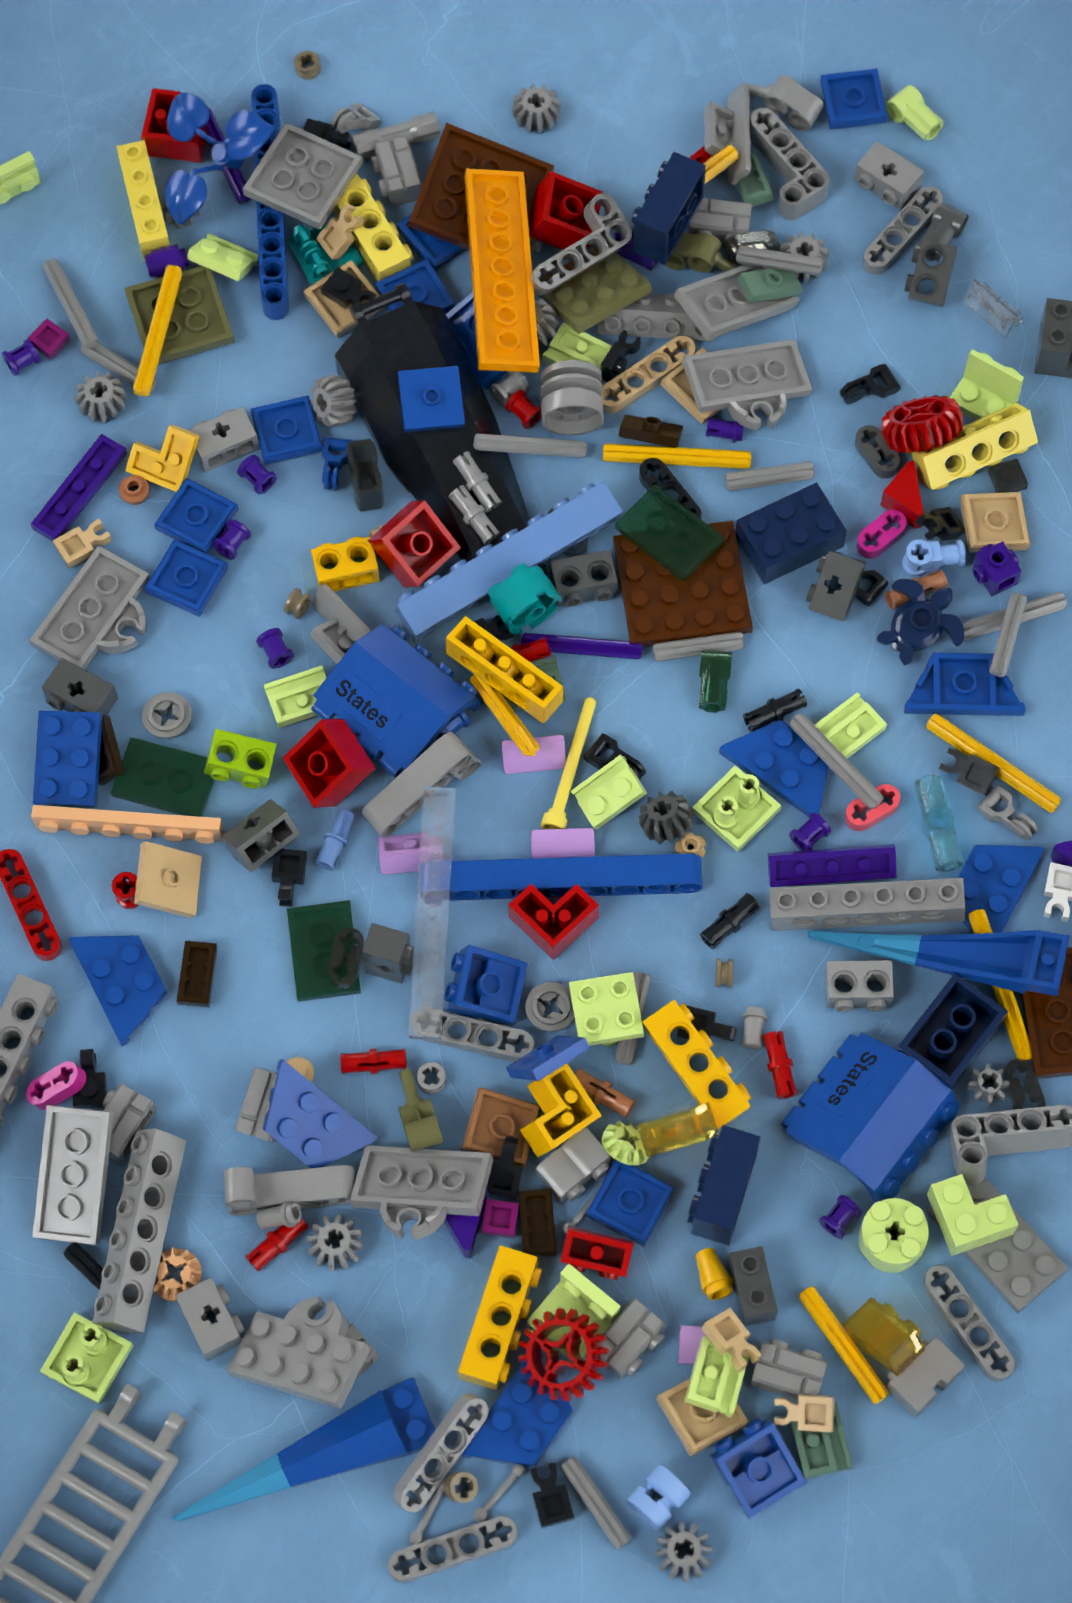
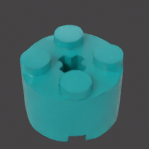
M526 563L516 566L511 571L510 577L503 582L496 583L488 590L492 606L512 634L524 633L521 628L527 625L534 629L544 623L557 611L558 606L556 602H561L562 600L542 568L538 566L528 567Z

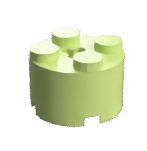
M899 1198L878 1201L873 1204L863 1219L858 1238L859 1248L870 1264L876 1269L887 1273L902 1272L914 1265L921 1257L928 1241V1223L922 1209L909 1201ZM890 1231L896 1232V1235L899 1236L897 1240H891Z

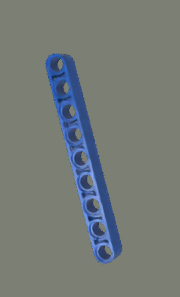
M269 84L256 86L251 94L252 112L275 127V130L265 144L254 153L255 169L266 154L265 151H268L280 132L277 92ZM256 201L260 295L263 311L267 318L280 320L289 313L285 214ZM273 300H280L276 303H271Z
M659 854L426 862L420 865V897L427 901L514 899L530 884L538 889L546 898L562 897L575 884L580 886L589 896L695 893L703 889L701 856L696 854Z

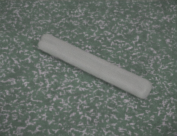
M51 258L49 261H45L43 264L45 272L83 347L91 349L97 346L99 342L58 260Z
M477 433L474 436L473 443L474 449L480 451L581 458L585 457L587 453L586 442L576 440Z
M1057 592L1026 602L1020 623L1065 609L1067 601L1064 594ZM1006 609L962 622L965 635L964 641L1000 630Z
M797 714L790 721V727L869 809H875L881 804L884 799L883 795L804 714Z

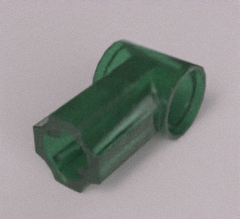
M701 650L699 708L706 712L717 713L725 711L728 692L727 683L731 675L732 652Z

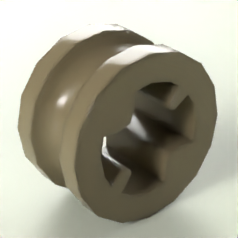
M303 51L294 59L296 73L302 79H313L319 75L321 66L316 53ZM307 62H312L313 66L310 67L307 65ZM305 63L308 68H303L302 64Z
M295 588L285 603L284 612L287 614L294 613V617L300 619L310 605L311 595L308 593L302 595L301 590Z
M716 959V987L726 984L728 988H732L733 959H729L727 962Z
M456 1471L446 1478L444 1491L449 1500L467 1503L476 1497L479 1485L477 1479L471 1473ZM460 1478H463L461 1482H466L468 1487L462 1491V1496L460 1497L461 1492L455 1491V1485L460 1484Z

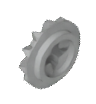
M163 692L147 701L142 711V721L147 732L153 734L157 739L161 737L171 740L174 736L183 735L184 730L190 726L192 711L187 700L181 695ZM172 708V715L175 719H169L167 723H164L163 725V720L160 715H166L168 711H170Z
M546 982L536 986L529 993L526 999L525 1010L529 1022L536 1026L538 1030L548 1031L552 1034L554 1031L565 1030L574 1021L570 989L556 982ZM558 998L557 1009L560 1013L552 1012L545 1018L546 1008L542 1004L550 1005Z

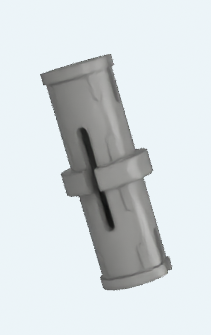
M469 451L464 452V456L459 455L453 460V464L456 465L467 482L466 488L468 491H473L481 505L486 509V513L492 510L491 507L495 509L502 501L487 481L488 475L481 472Z
M465 485L459 486L460 490L456 488L452 491L449 498L463 514V521L466 525L470 524L484 545L490 543L489 539L494 541L500 535V531L496 529L486 516V509L483 505L477 504L467 491Z

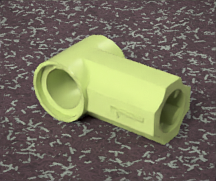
M907 85L885 104L888 114L894 121L898 123L904 121L925 141H931L943 128L944 121L924 104L922 95L912 85Z

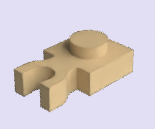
M345 205L340 212L339 218L332 217L316 238L333 260H340L355 240L351 233L353 230L360 228L365 222L362 217L356 216L351 220V215L356 210L353 205Z
M100 519L93 521L85 531H82L78 526L53 540L54 547L69 569L88 559L94 552L93 547L103 546L112 541L108 531L102 535H96L97 531L103 529Z
M731 1308L705 1322L701 1328L721 1356L729 1352L732 1357L733 1366L738 1372L744 1370L747 1365L742 1355L748 1356L753 1364L762 1356L755 1346L746 1342L750 1333Z
M800 1394L798 1396V1403L786 1397L775 1398V1405L785 1406L788 1410V1415L786 1417L776 1416L774 1418V1425H786L791 1421H798V1430L834 1431V1396Z

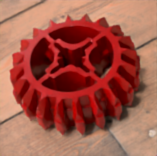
M938 395L932 397L924 396L923 398H914L908 402L904 401L901 405H895L893 410L887 411L886 415L882 418L881 431L886 445L891 450H896L899 453L905 451L908 454L915 451L920 453L924 450L930 451L932 448L941 447L942 444L950 443L953 438L958 437L959 433L963 430V415L955 399L948 398L947 396L938 397Z
M557 1308L555 1316L551 1312L546 1311L543 1313L544 1322L538 1318L532 1320L536 1328L535 1331L525 1329L524 1334L530 1338L529 1342L521 1341L519 1343V1346L527 1349L526 1355H519L518 1360L528 1363L527 1366L521 1369L523 1375L533 1374L528 1380V1385L534 1387L539 1384L537 1391L539 1395H545L549 1392L551 1400H558L561 1395L563 1401H571L573 1393L576 1398L584 1397L583 1387L588 1391L595 1389L592 1378L600 1381L603 1379V1375L597 1371L598 1367H608V1362L602 1361L600 1358L601 1355L608 1354L609 1349L599 1346L600 1343L606 1340V1336L604 1334L594 1335L600 1326L595 1322L588 1325L590 1316L587 1314H582L578 1318V1311L575 1309H570L566 1315L563 1308ZM572 1327L569 1334H564L562 1339L557 1342L547 1338L550 1333L558 1328ZM581 1336L586 1345V1360L579 1353V1347L582 1342ZM555 1348L568 1349L566 1351L569 1354L568 1358L573 1361L560 1360L562 1357L559 1356V1351ZM542 1349L548 1356V1362L545 1367L547 1372H545L541 1362ZM570 1367L580 1371L574 1379L568 1382H556L557 1377L563 1375L566 1369Z

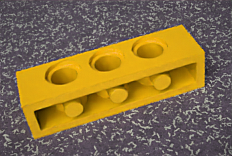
M465 616L446 637L447 655L542 724L562 704L563 686L468 617Z
M674 999L642 1022L643 1028L715 1129L719 1131L722 1125H728L749 1110L751 1105L748 1101L752 1098L741 1082L735 1085L729 1074L733 1071L722 1056L716 1058L710 1050L713 1043L705 1031L702 1029L697 1032L690 1021L694 1019V1016L684 1003L678 1005ZM676 1029H683L688 1033L689 1040L684 1045H676L670 1038L671 1033ZM696 1055L705 1057L708 1062L707 1069L702 1072L694 1071L690 1067V1059ZM714 1082H721L726 1086L727 1094L721 1099L713 1098L709 1094L708 1087Z
M501 1245L499 1246L458 1369L459 1379L496 1391L500 1382L506 1383L511 1369V1364L507 1363L510 1350H517L522 1332L517 1331L520 1319L526 1320L532 1300L527 1298L531 1287L537 1288L542 1274V1269L538 1268V1257ZM508 1281H517L521 1285V1289L515 1294H508L503 1290V1286ZM498 1312H505L510 1315L511 1320L508 1324L499 1326L492 1321V1318ZM490 1343L498 1345L501 1349L500 1353L493 1358H488L482 1354L483 1347Z

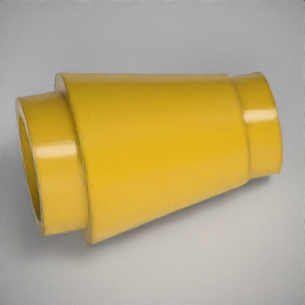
M713 1248L699 1251L695 1257L697 1259L702 1293L707 1295L711 1301L727 1297L733 1292V1279Z

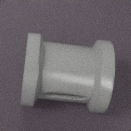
M509 371V376L501 382L490 385L493 397L503 407H505L506 402L515 392L519 390L527 392L529 390L528 381L520 372Z

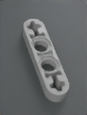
M927 186L919 190L868 246L863 257V267L868 273L873 275L883 274L931 222L936 209L943 202V195L939 189ZM934 199V203L929 202L923 211L924 200ZM915 216L920 222L915 226H910L904 222V218ZM896 235L901 238L902 243L891 245L887 242L886 238ZM883 250L884 253L882 255L881 261L877 260L875 263H873L871 259L878 258V256L881 254V251Z
M422 1008L416 1011L411 1019L414 1035L424 1041L514 1062L534 1050V1040L524 1030L430 1008ZM425 1018H430L432 1025L441 1027L440 1021H445L443 1024V1035H438V1028L428 1026L427 1031H422L421 1025L418 1022H424ZM454 1024H461L466 1028V1034L461 1039H453L448 1035L449 1028ZM486 1031H491L497 1035L498 1040L493 1046L487 1047L480 1043V1035ZM503 1035H507V1043L517 1044L519 1040H524L525 1046L528 1049L523 1048L521 1053H516L513 1045L505 1044V1050H500L503 1045Z
M936 1265L930 1268L924 1278V1288L984 1374L993 1381L1006 1380L1012 1374L1015 1367V1360L1010 1351L953 1272L943 1265ZM935 1274L938 1278L944 1276L947 1279L944 1286L949 1294L953 1289L957 1291L945 1302L941 1300L946 1294L940 1286L935 1288L932 1286L933 1275ZM954 1301L964 1302L968 1307V1314L963 1318L954 1317L950 1312V1304ZM980 1328L987 1333L988 1342L985 1345L977 1346L971 1342L969 1334L973 1329ZM992 1344L997 1347L992 1352L994 1357L998 1361L1002 1359L1006 1361L1004 1373L1000 1369L995 1371L991 1369L994 1361L989 1353L985 1358L981 1356V1353L988 1351Z
M464 1394L455 1402L396 1484L393 1498L398 1506L408 1512H417L425 1506L488 1416V1405L483 1399L473 1394ZM470 1405L475 1410L472 1416L467 1411ZM460 1420L466 1426L463 1428L456 1423ZM456 1430L458 1435L456 1442L452 1446L446 1447L444 1443L446 1435L450 1431ZM436 1458V1470L430 1475H425L424 1467L430 1459ZM417 1477L425 1481L424 1485L416 1481ZM409 1490L415 1494L412 1500L406 1496Z
M499 1516L394 1552L389 1559V1572L397 1582L408 1583L506 1550L516 1542L517 1527L510 1518ZM499 1524H503L505 1529L510 1528L512 1532L507 1534V1541L501 1542L499 1537L489 1539L492 1547L485 1549L484 1537L480 1530L486 1528L487 1536L496 1533V1526ZM471 1534L478 1538L479 1547L474 1553H464L459 1546L460 1540L465 1535ZM438 1545L446 1550L447 1556L443 1563L434 1565L428 1561L427 1552L431 1547ZM417 1551H421L422 1562L427 1568L420 1571L419 1564L409 1567V1574L403 1575L401 1571L394 1570V1567L399 1565L398 1559L405 1557L407 1562L417 1560L414 1554Z

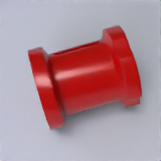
M524 390L515 392L505 404V410L508 413L513 412L522 421V426L525 429L532 428L542 418L541 406L536 407L527 398V393Z
M132 872L119 873L112 880L111 886L116 901L124 909H133L138 906V904H134L137 876ZM128 887H132L129 889L128 894H123L126 893Z

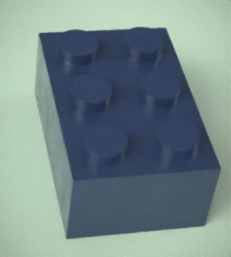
M673 152L668 162L663 161L658 171V180L655 184L651 183L645 194L644 204L642 207L637 206L631 222L634 223L631 239L634 240L633 252L666 265L704 198L705 164Z
M817 482L737 519L735 530L737 541L764 585L821 558L822 554L827 555L830 550L836 551L843 548L847 532Z
M955 973L899 1044L897 1050L918 1060L946 1086L953 1090L1002 1026L1008 1010Z
M722 1125L719 1135L713 1133L706 1160L711 1163L710 1165L703 1164L697 1192H700L701 1195L693 1196L687 1222L693 1224L691 1234L728 1246L730 1245L757 1157L761 1136Z

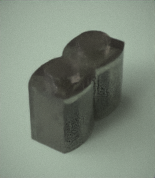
M371 439L349 442L347 446V459L355 504L361 512L381 509L384 503V494L376 447Z

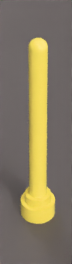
M588 697L584 701L553 806L548 809V812L544 813L540 824L542 830L566 829L568 820L564 810L596 707V701L592 697Z

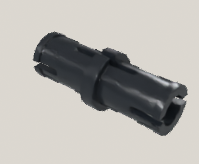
M798 688L776 700L771 698L767 700V704L751 712L744 713L743 719L746 726L750 724L748 727L749 731L753 732L773 721H782L784 716L807 707L805 696L802 695L800 697L802 691Z
M746 893L728 910L724 909L721 911L719 918L700 933L703 942L709 948L714 949L732 932L736 933L741 929L740 925L760 909L758 902L752 895Z

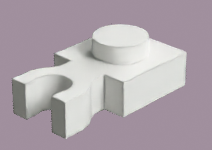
M1050 863L1043 896L1051 897V900L1044 909L1043 917L1049 918L1052 908H1059L1062 911L1061 921H1068L1070 914L1068 901L1072 902V867Z

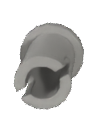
M747 1007L746 1012L742 1014L745 1024L741 1046L753 1050L762 1049L764 1022L768 1020V1016L765 1015V1009Z
M285 1201L281 1206L267 1209L262 1208L257 1212V1222L262 1230L283 1225L291 1228L301 1220L299 1205L291 1201Z

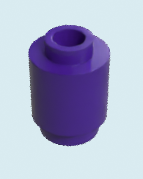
M178 244L150 250V254L144 255L150 278L156 276L158 278L164 277L168 265L179 266L181 271H185L184 266L189 265L185 248L179 249Z

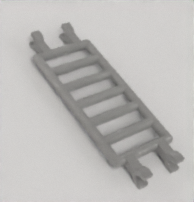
M126 1384L110 1414L100 1409L94 1410L0 1556V1582L6 1574L51 1603H91L177 1466L179 1459L174 1453L169 1451V1448L187 1423L184 1417L172 1411L155 1442L123 1423L131 1409H133L142 1396L139 1390L129 1384ZM100 1425L162 1462L152 1480H149L89 1443ZM81 1455L144 1492L133 1510L70 1473ZM62 1484L125 1522L115 1540H112L51 1502ZM43 1514L106 1552L96 1570L91 1569L32 1532ZM24 1544L87 1582L76 1601L13 1562ZM0 1597V1603H10Z

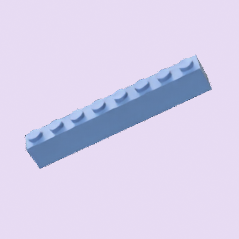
M604 481L596 486L594 483L586 485L578 492L579 496L571 501L568 498L561 500L553 506L554 511L544 516L543 513L534 516L527 522L529 526L521 531H518L517 528L509 531L501 538L503 541L493 547L491 544L484 546L476 552L477 557L467 562L463 559L450 568L451 572L442 578L440 575L432 577L424 583L425 588L415 593L411 590L398 599L399 603L396 605L395 612L413 641L416 642L490 597L488 590L496 583L503 582L510 577L511 571L516 566L526 563L528 567H541L618 521L623 511Z

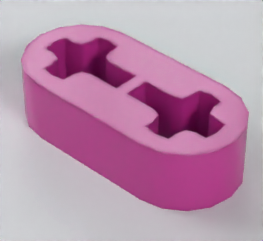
M887 510L864 528L858 536L856 545L859 554L868 559L876 558L897 542L905 533L907 525L905 515L899 510ZM888 521L890 523L898 522V528L893 526L885 532ZM876 537H879L875 547L873 545L865 546L866 539L871 542Z
M71 1061L63 1062L30 1083L26 1092L27 1100L41 1110H46L47 1105H58L83 1088L86 1082V1073L84 1069Z

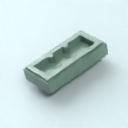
M757 153L751 154V170L745 178H742L737 183V187L743 202L750 203L754 207L773 201L774 198Z
M766 269L744 272L737 279L749 303L799 296L803 290L795 273L792 271Z

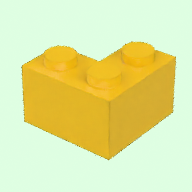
M568 1063L541 1080L533 1081L527 1085L544 1114L520 1131L536 1156L540 1157L601 1117L598 1109Z

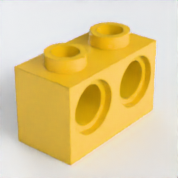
M353 537L346 542L337 544L325 543L315 549H311L318 586L326 584L333 592L380 582L374 549L367 541L371 537ZM357 557L366 558L363 562L353 561ZM329 563L336 564L332 569L323 568Z

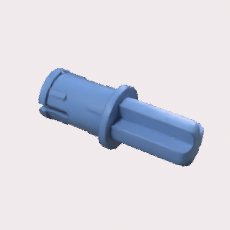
M344 808L337 810L329 832L324 833L323 838L325 841L315 861L316 865L329 871L335 869L342 847H346L348 844L346 837L355 818L353 812Z

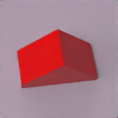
M908 461L883 491L880 506L886 510H899L905 515L907 524L918 529L921 526H918L915 521L924 514L915 463L914 461Z

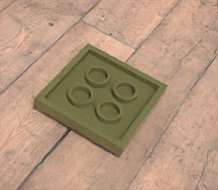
M595 247L588 251L590 255L597 256ZM615 252L548 294L538 297L553 307L557 315L577 334H580L653 291L651 283ZM570 261L563 266L566 270L573 271V265ZM551 272L542 277L539 281L541 283L547 282L553 276V273Z
M199 266L182 271L181 281L158 365L235 342L211 269ZM163 277L124 288L143 348L146 343Z

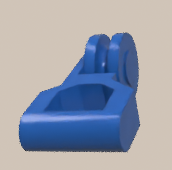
M324 437L322 458L325 459L322 483H324L325 490H329L330 485H332V490L337 491L340 469L342 465L352 461L355 446L354 440ZM330 450L346 451V453L340 456L332 455L329 452Z

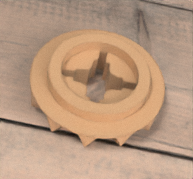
M172 1247L170 1250L162 1252L153 1291L165 1300L177 1301L175 1295L201 1282L202 1270L198 1259L187 1249L183 1250ZM167 1264L174 1266L176 1269L183 1268L180 1272L182 1285L174 1278L166 1279L169 1275Z

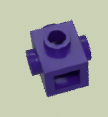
M1003 541L994 546L988 544L982 547L976 554L972 568L976 581L979 584H984L991 597L1017 585L1022 572L1015 552L1011 549L1008 550Z

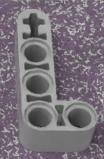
M768 108L756 109L750 117V140L787 181L780 190L779 214L784 219L796 220L826 200L829 175L772 110Z
M598 194L585 206L584 218L593 233L549 258L532 271L531 281L535 295L543 296L619 251L630 241L632 229L611 196ZM595 204L604 208L605 216H600L595 212ZM610 230L617 231L621 236V241L613 240ZM586 244H591L596 248L597 256H592L587 252ZM562 259H567L572 263L573 271H568L563 267ZM552 271L553 276L547 282L541 283L539 281V277L542 278Z
M453 732L446 733L364 807L362 815L382 838L387 837L402 826L454 777L463 780L471 776L480 767L481 761L459 736Z
M1056 1105L958 1116L952 1122L950 1150L956 1176L962 1174L967 1185L979 1184L985 1178L987 1156L1071 1147L1072 1107Z
M349 1165L254 1174L253 1169L248 1167L226 1169L223 1171L225 1205L230 1215L244 1216L257 1214L258 1210L262 1208L267 1209L281 1206L285 1201L297 1203L300 1209L351 1204L350 1198L355 1184V1170L353 1166Z

